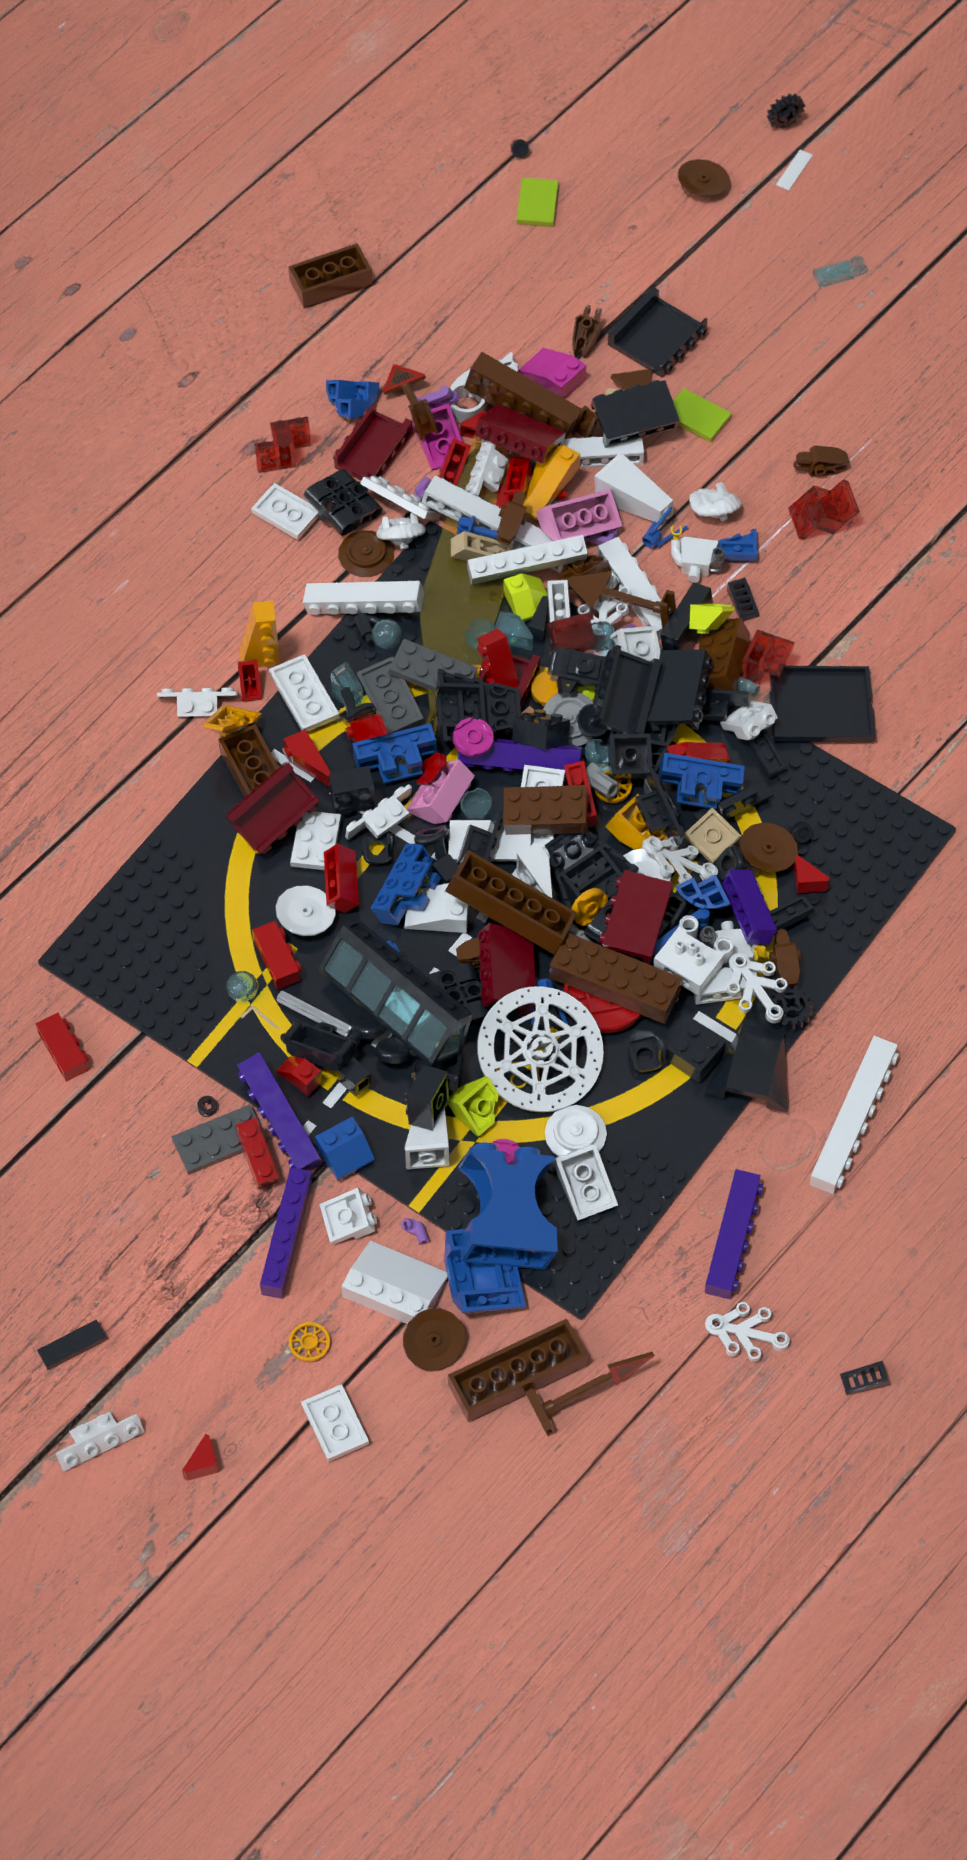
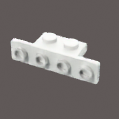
M484 439L481 441L482 446L476 456V463L471 471L470 481L465 488L467 492L475 496L479 495L482 485L492 492L498 491L508 462L505 456L494 449L496 444Z
M183 688L182 692H174V689H162V693H157V697H177V717L212 716L218 710V697L238 696V692L234 691V688H222V692H214V688H202V692H194L193 688Z
M408 784L406 787L398 788L389 799L384 798L374 810L369 809L357 822L352 821L346 827L345 837L347 840L366 827L378 839L407 818L409 812L400 802L411 795L412 787Z
M108 1412L70 1430L69 1433L75 1444L56 1452V1456L62 1470L66 1471L144 1433V1429L137 1414L116 1423L111 1413Z

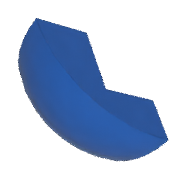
M326 380L327 396L329 401L335 404L336 412L346 418H358L364 414L366 409H369L374 404L380 382Z
M716 875L698 884L693 877L675 886L680 895L694 906L704 909H721L731 905Z

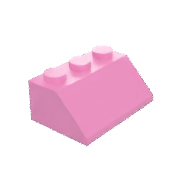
M460 760L446 762L445 768L438 772L433 781L420 786L406 810L410 814L433 824L447 822L452 817L455 807L461 802L464 792L471 786V781L475 775Z

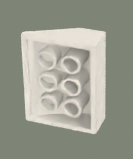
M370 1240L351 1267L341 1286L342 1297L408 1324L417 1313L434 1307L448 1277L446 1271Z

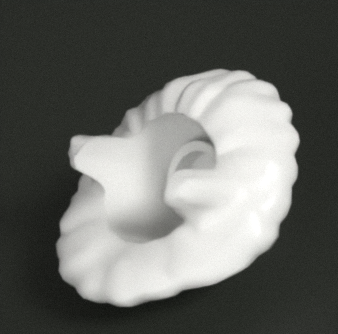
M722 482L716 484L717 490L705 488L690 494L691 508L699 516L720 518L721 522L728 519V513H733L741 506V500L738 496L729 493Z
M410 513L411 518L401 517L388 520V517L385 516L382 518V524L378 527L376 536L381 540H390L392 543L400 546L401 550L408 549V544L412 542L414 537L423 535L426 529L423 524L419 523L418 517L414 513Z

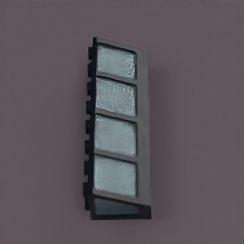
M359 919L343 925L320 964L318 971L429 1066H435L461 1054L472 1013Z

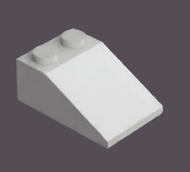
M536 842L517 852V875L523 882L552 898L549 866L550 855L545 847L542 848L539 842Z
M449 883L437 885L435 889L430 887L418 889L417 893L426 894L429 901L423 911L406 909L404 928L467 933L469 905L445 892Z
M590 1144L554 1158L553 1163L577 1220L618 1205L596 1144Z

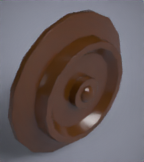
M690 160L682 164L678 170V180L681 185L689 192L698 196L710 197L719 195L726 191L730 184V177L727 171L719 164L709 160Z
M359 531L350 534L342 541L338 551V559L341 566L350 574L358 577H373L383 573L392 563L394 548L390 540L378 539L375 531Z
M762 822L751 825L743 832L740 839V851L744 859L753 867L764 872L776 873L787 870L794 864L795 857L798 855L797 843L793 836L783 827L773 823Z
M428 1308L417 1313L408 1322L403 1333V1348L407 1358L416 1367L426 1371H437L452 1365L460 1356L465 1345V1332L461 1321L452 1312L442 1308Z

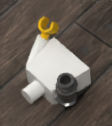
M672 525L670 528V533L673 535V539H671V556L676 565L681 567V573L688 574L690 582L696 583L699 581L700 576L707 577L710 572L722 570V563L726 558V554L721 547H718V541L681 536V539H679L682 527L679 526L680 532L676 534L673 532Z
M732 921L721 923L722 930L715 932L713 927L706 926L700 932L702 943L713 950L715 941L718 938L728 937L733 942V954L743 953L748 956L750 961H753V955L755 961L758 960V957L767 958L766 948L758 944H747L742 930L734 929ZM737 960L736 963L741 965L743 961ZM729 962L724 963L722 967L730 968Z

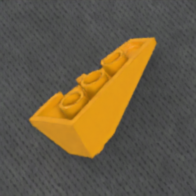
M565 445L556 446L547 453L543 464L536 463L523 506L527 507L525 510L526 514L538 520L536 511L550 505L580 468V453Z
M222 705L203 723V727L213 732L221 733L220 735L225 737L251 726L261 718L262 713Z
M636 796L619 810L605 826L619 841L634 850L643 849L644 840L651 836L657 837L661 841L668 840L664 831L650 835L635 802ZM666 858L667 862L672 865L669 859Z

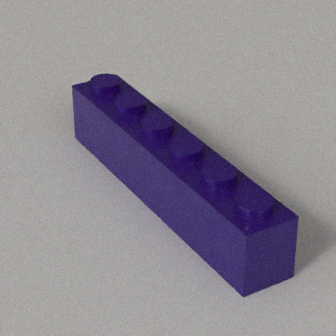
M493 738L492 746L486 754L479 757H469L458 751V760L466 767H474L475 764L482 765V768L485 769L503 767L505 771H514L515 769H523L524 771L525 765L565 770L564 765L581 761L582 747L560 745L545 750L513 742L512 740Z
M258 1052L238 1064L237 1066L241 1071L237 1073L243 1084L248 1083L250 1090L247 1092L253 1102L256 1100L259 1102L260 1107L257 1108L263 1119L268 1118L271 1123L268 1125V1128L273 1137L276 1135L279 1137L281 1142L277 1144L283 1154L288 1153L291 1159L288 1161L290 1167L311 1171L323 1164L324 1162L262 1055Z
M290 1167L260 1281L261 1295L283 1299L313 1183L311 1171Z
M735 1169L705 1285V1294L730 1299L732 1292H737L739 1280L736 1279L737 1272H742L744 1260H740L741 1255L747 1252L749 1241H746V1236L752 1233L754 1222L750 1220L752 1215H756L759 1204L755 1200L757 1196H761L764 1185L760 1183L761 1175Z

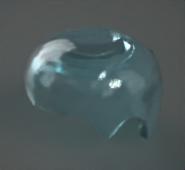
M383 619L373 627L372 639L378 647L392 650L400 646L403 640V630L397 622Z
M485 619L472 621L469 629L465 632L467 645L477 650V646H479L477 637L495 630L493 623Z
M599 621L591 624L589 638L594 651H606L615 644L614 640L611 639V634L615 630L609 622Z
M739 676L736 690L747 691L749 698L755 697L759 692L760 686Z
M591 739L585 747V757L588 763H595L601 769L608 767V746H601V739Z
M481 788L466 792L460 802L462 813L471 820L485 818L492 808L491 796Z
M237 971L229 977L226 989L230 998L236 1002H246L255 997L259 984L255 976L248 971Z

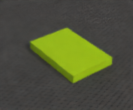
M522 178L517 224L553 227L558 180Z
M685 388L673 400L680 420L679 426L709 442H712L731 418V412Z

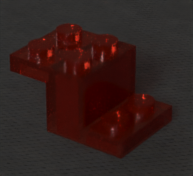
M308 417L270 422L271 441L254 444L258 473L296 467L294 449L311 446Z
M844 479L831 490L814 485L788 507L798 538L802 540L808 538L817 529L834 534L860 512L849 481Z
M588 612L547 623L553 646L550 647V650H556L557 648L576 649V651L580 652L591 650V645L596 644L591 620H594L593 613Z
M757 629L752 641H748L739 677L758 684L761 683L765 672L780 677L795 642Z

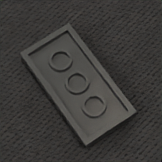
M403 639L390 666L389 674L436 692L438 668L444 669L445 672L451 674H463V677L474 679L478 668Z
M393 656L356 672L370 702L375 706V713L381 714L388 734L410 729L425 722L405 680L389 674L390 666L394 660Z
M251 1104L171 1136L188 1175L243 1153L235 1127L236 1124L257 1118ZM258 1121V1124H259V1126H260V1129H261V1132H262V1134H263L264 1140H265V1142L267 1143V1138H266V1136H265V1134H264V1132H263V1130H262V1127H261V1125H260V1123H259V1121Z

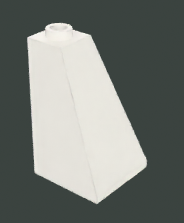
M619 453L594 476L595 493L611 489L616 507L619 510L656 523L669 507H672V510L666 519H669L674 512L673 500L622 453Z
M445 1109L433 1131L411 1125L405 1144L406 1170L449 1166Z

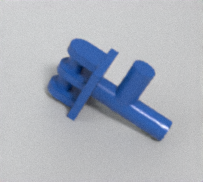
M472 515L471 519L466 517L459 518L457 535L466 531L497 539V531L474 526V515Z

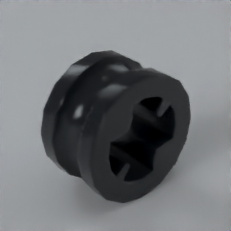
M203 1096L197 1102L198 1112L201 1116L210 1117L216 1113V1100L213 1097ZM207 1103V1105H209L210 1103L211 1108L207 1109L206 1107L205 1109H203V1104Z

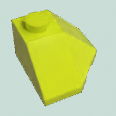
M521 573L504 579V595L518 623L532 619L543 596L547 597V591L540 578Z
M716 603L690 605L689 629H697V633L705 634L709 633V630L718 629L734 612V606Z
M485 1076L458 1088L457 1091L449 1096L448 1105L454 1115L476 1136H480L494 1124L495 1102H498L499 1094L490 1078Z

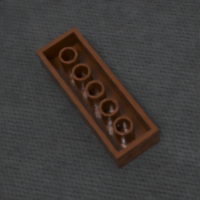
M482 351L471 366L464 386L471 394L481 397L489 404H500L566 432L564 439H567L581 409Z
M470 850L463 857L445 892L552 954L556 952L563 942L577 914L574 910Z
M568 932L549 966V978L664 1024L682 991V977Z
M566 1318L448 1374V1386L469 1422L526 1395L525 1392L532 1388L537 1390L587 1366V1353Z

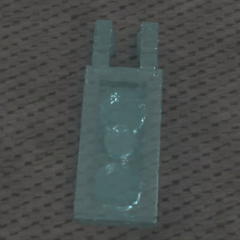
M857 256L852 257L849 261L846 260L813 269V275L819 287L822 288L861 276L867 272L868 268L864 264L861 265L864 262L863 258Z

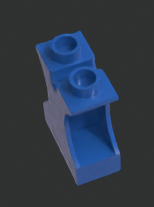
M484 1142L478 1143L472 1148L470 1147L459 1165V1171L471 1180L478 1192L480 1214L470 1221L460 1237L461 1262L543 1270L547 1268L558 1252L557 1228L543 1216L537 1205L535 1183L543 1178L554 1162V1156L540 1155V1151L537 1148L522 1147L514 1151V1161L510 1165L506 1162L505 1152L499 1151L496 1144Z

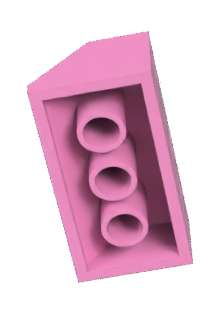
M611 489L548 505L536 511L541 530L553 541L580 535L586 537L622 527Z

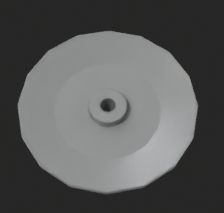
M575 692L573 697L556 694L547 701L543 708L546 714H561L563 718L570 719L569 743L578 747L593 738L584 735L577 726V715L580 709L585 705L593 704L589 697L580 692Z

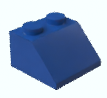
M353 1116L315 1136L316 1148L337 1181L375 1161L367 1140Z

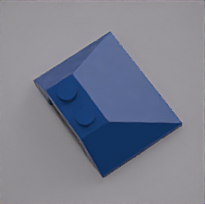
M465 1229L446 1231L444 1263L452 1302L462 1313L526 1308L518 1267L461 1262L460 1237Z

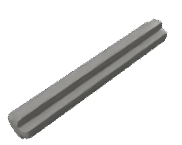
M281 991L278 994L277 1002L317 1023L325 1022L335 1026L333 1031L344 1037L351 1033L352 1027L347 1023L285 991Z

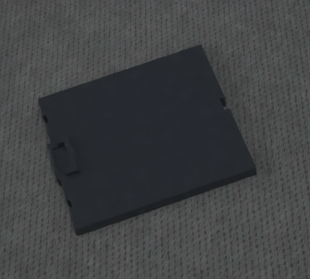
M770 665L769 704L772 705L778 717L773 723L774 741L875 742L873 705L869 704L872 701L869 666Z

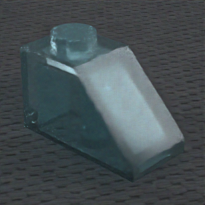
M500 611L494 630L498 628L507 636L509 645L532 650L533 635L520 616Z
M344 662L331 672L332 695L344 705L339 691L349 686L351 692H353L355 704L358 705L363 699V688L349 664Z

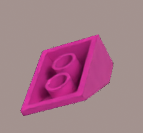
M542 348L518 370L520 374L564 399L586 380V364L572 355L547 348Z
M449 404L430 409L438 431L437 434H434V432L423 435L424 439L420 440L413 422L414 430L431 470L441 467L447 448L453 438L462 441Z

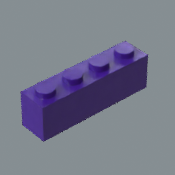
M729 869L722 885L747 944H770L776 935L777 927L772 920L770 910L767 908L764 896L761 894L752 870Z

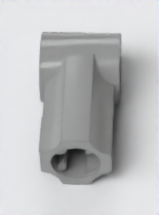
M591 762L586 768L590 789H595L606 798L614 797L619 788L618 782L607 776L599 766Z

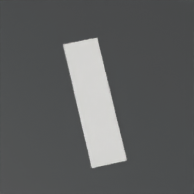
M799 150L776 185L789 190L813 155Z

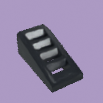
M746 578L728 582L727 593L738 617L743 621L759 617V612ZM749 608L752 609V610H750V611L742 612V610H745V609H749Z
M546 596L541 598L528 628L529 638L543 641L548 604Z
M674 892L671 893L667 910L671 909L676 913L673 915L666 910L665 915L671 918V926L667 933L674 928L690 906L688 901ZM673 902L676 903V904H678L680 907H679V908L674 907V906L672 905Z
M883 1361L840 1374L846 1395L891 1385ZM877 1371L880 1372L881 1379L878 1380L875 1374ZM866 1374H871L872 1382H868ZM859 1375H862L864 1382L862 1385H860L857 1377ZM853 1377L856 1387L851 1388L849 1378Z

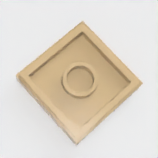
M711 808L685 832L684 838L713 864L727 847L734 845L741 838V835L715 809Z

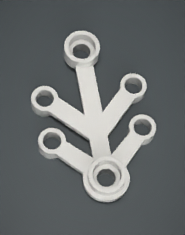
M612 573L606 588L613 589L616 587L617 579L614 573ZM624 586L619 589L620 592H627V594L631 595L628 587ZM602 596L601 603L598 601L594 608L599 612V619L591 614L590 608L584 604L578 608L580 617L585 618L592 624V631L599 638L607 637L611 632V625L629 613L626 603L616 599L610 601V598ZM616 607L617 611L607 618L608 613Z
M651 836L643 842L645 852L653 855L660 864L661 875L669 878L675 868L680 875L678 878L680 884L692 878L684 867L699 873L703 881L718 873L716 866L711 863H705L703 866H700L688 860L695 859L698 855V849L694 846H688L685 849L677 850L679 845H676L673 837L661 841L659 838ZM664 857L668 858L672 865L668 864Z
M743 953L733 954L729 959V967L733 971V975L727 987L728 994L731 996L739 994L741 974L746 980L743 999L739 1002V1010L743 1013L751 1010V997L754 991L767 1009L765 1014L767 1021L770 1023L780 1022L783 1016L782 1008L779 1005L773 1004L762 987L775 989V991L782 993L787 988V981L783 978H778L775 981L754 976L750 971L763 972L766 976H771L775 972V964L768 961L762 964L750 961L748 956ZM741 960L743 964L739 965L736 961ZM769 966V967H771L773 970H772V971H767V970L765 969V967ZM782 983L784 987L780 988L777 984ZM734 986L737 990L732 991L730 987ZM747 1003L749 1007L744 1008L742 1004ZM771 1010H777L778 1014H772Z
M746 1302L738 1303L736 1309L723 1316L712 1314L705 1321L707 1332L720 1338L726 1348V1353L731 1357L738 1355L740 1347L737 1342L731 1341L727 1332L736 1335L747 1352L748 1359L752 1362L760 1360L761 1350L758 1347H754L749 1338L771 1343L772 1347L779 1352L785 1351L789 1347L790 1338L784 1332L771 1334L751 1329L761 1322H768L770 1320L771 1311L767 1307L760 1308L758 1314L738 1325L731 1324L730 1322L738 1317H746L749 1314L750 1307ZM745 1307L747 1311L741 1312L739 1308ZM765 1312L768 1316L762 1317L760 1314ZM716 1321L719 1322L720 1325L714 1326L712 1323ZM782 1337L785 1341L779 1342L777 1338ZM733 1346L737 1350L732 1352L729 1350V1347ZM756 1352L758 1353V1356L753 1357L750 1353Z

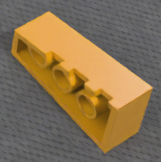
M273 600L254 602L250 611L249 622L246 624L245 636H243L242 645L239 647L240 661L257 659L258 668H270L280 665Z

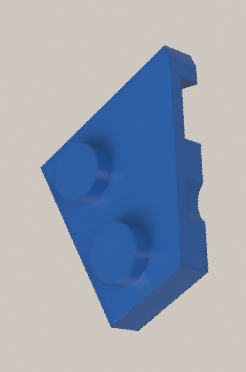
M757 529L750 530V534L744 536L737 534L731 538L718 540V547H721L726 554L725 560L757 561Z

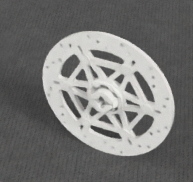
M535 986L509 993L490 1009L479 1030L477 1053L484 1077L488 1076L493 1085L497 1086L496 1089L500 1097L521 1109L534 1112H551L576 1103L594 1085L603 1062V1042L595 1019L581 1002L563 991ZM531 1003L536 1005L535 1012L514 1022L506 1018L507 1014L520 1006ZM553 1005L564 1010L577 1022V1025L570 1027L549 1013L548 1006ZM540 1017H543L545 1031L537 1029ZM531 1018L535 1019L532 1031L519 1027V1024ZM549 1019L564 1030L551 1033ZM498 1029L505 1033L504 1060L500 1062L496 1061L494 1055V1038ZM513 1030L526 1035L524 1041L518 1038L513 1033ZM569 1035V1038L558 1044L556 1037ZM537 1036V1038L530 1044L527 1050V1045L532 1040V1037ZM581 1036L585 1038L587 1046L586 1063L583 1069L576 1065L577 1038ZM510 1038L521 1047L513 1055H509ZM568 1043L572 1044L571 1060L560 1051ZM537 1047H539V1048H542V1047L544 1048V1047H546V1048L544 1049V1051H542V1050H540V1051H538V1050L535 1051V1050L537 1049ZM554 1048V1053L550 1056L549 1061L544 1062ZM520 1054L525 1058V1061L512 1064L511 1062ZM557 1057H559L568 1066V1068L556 1064L555 1060L557 1059ZM530 1065L532 1079L518 1071L517 1068ZM536 1067L543 1068L541 1081H538ZM549 1067L562 1072V1074L550 1080L546 1079ZM510 1071L533 1087L532 1094L521 1091L513 1086L504 1077V1073ZM567 1076L575 1080L573 1085L562 1092L553 1095L545 1094L546 1086Z

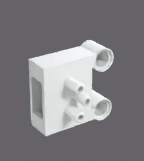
M684 916L680 920L677 930L654 958V967L682 977V986L700 996L723 964L729 962L730 957L733 955V942L728 937H720L715 941L713 950L696 939L698 933L697 919L693 916Z

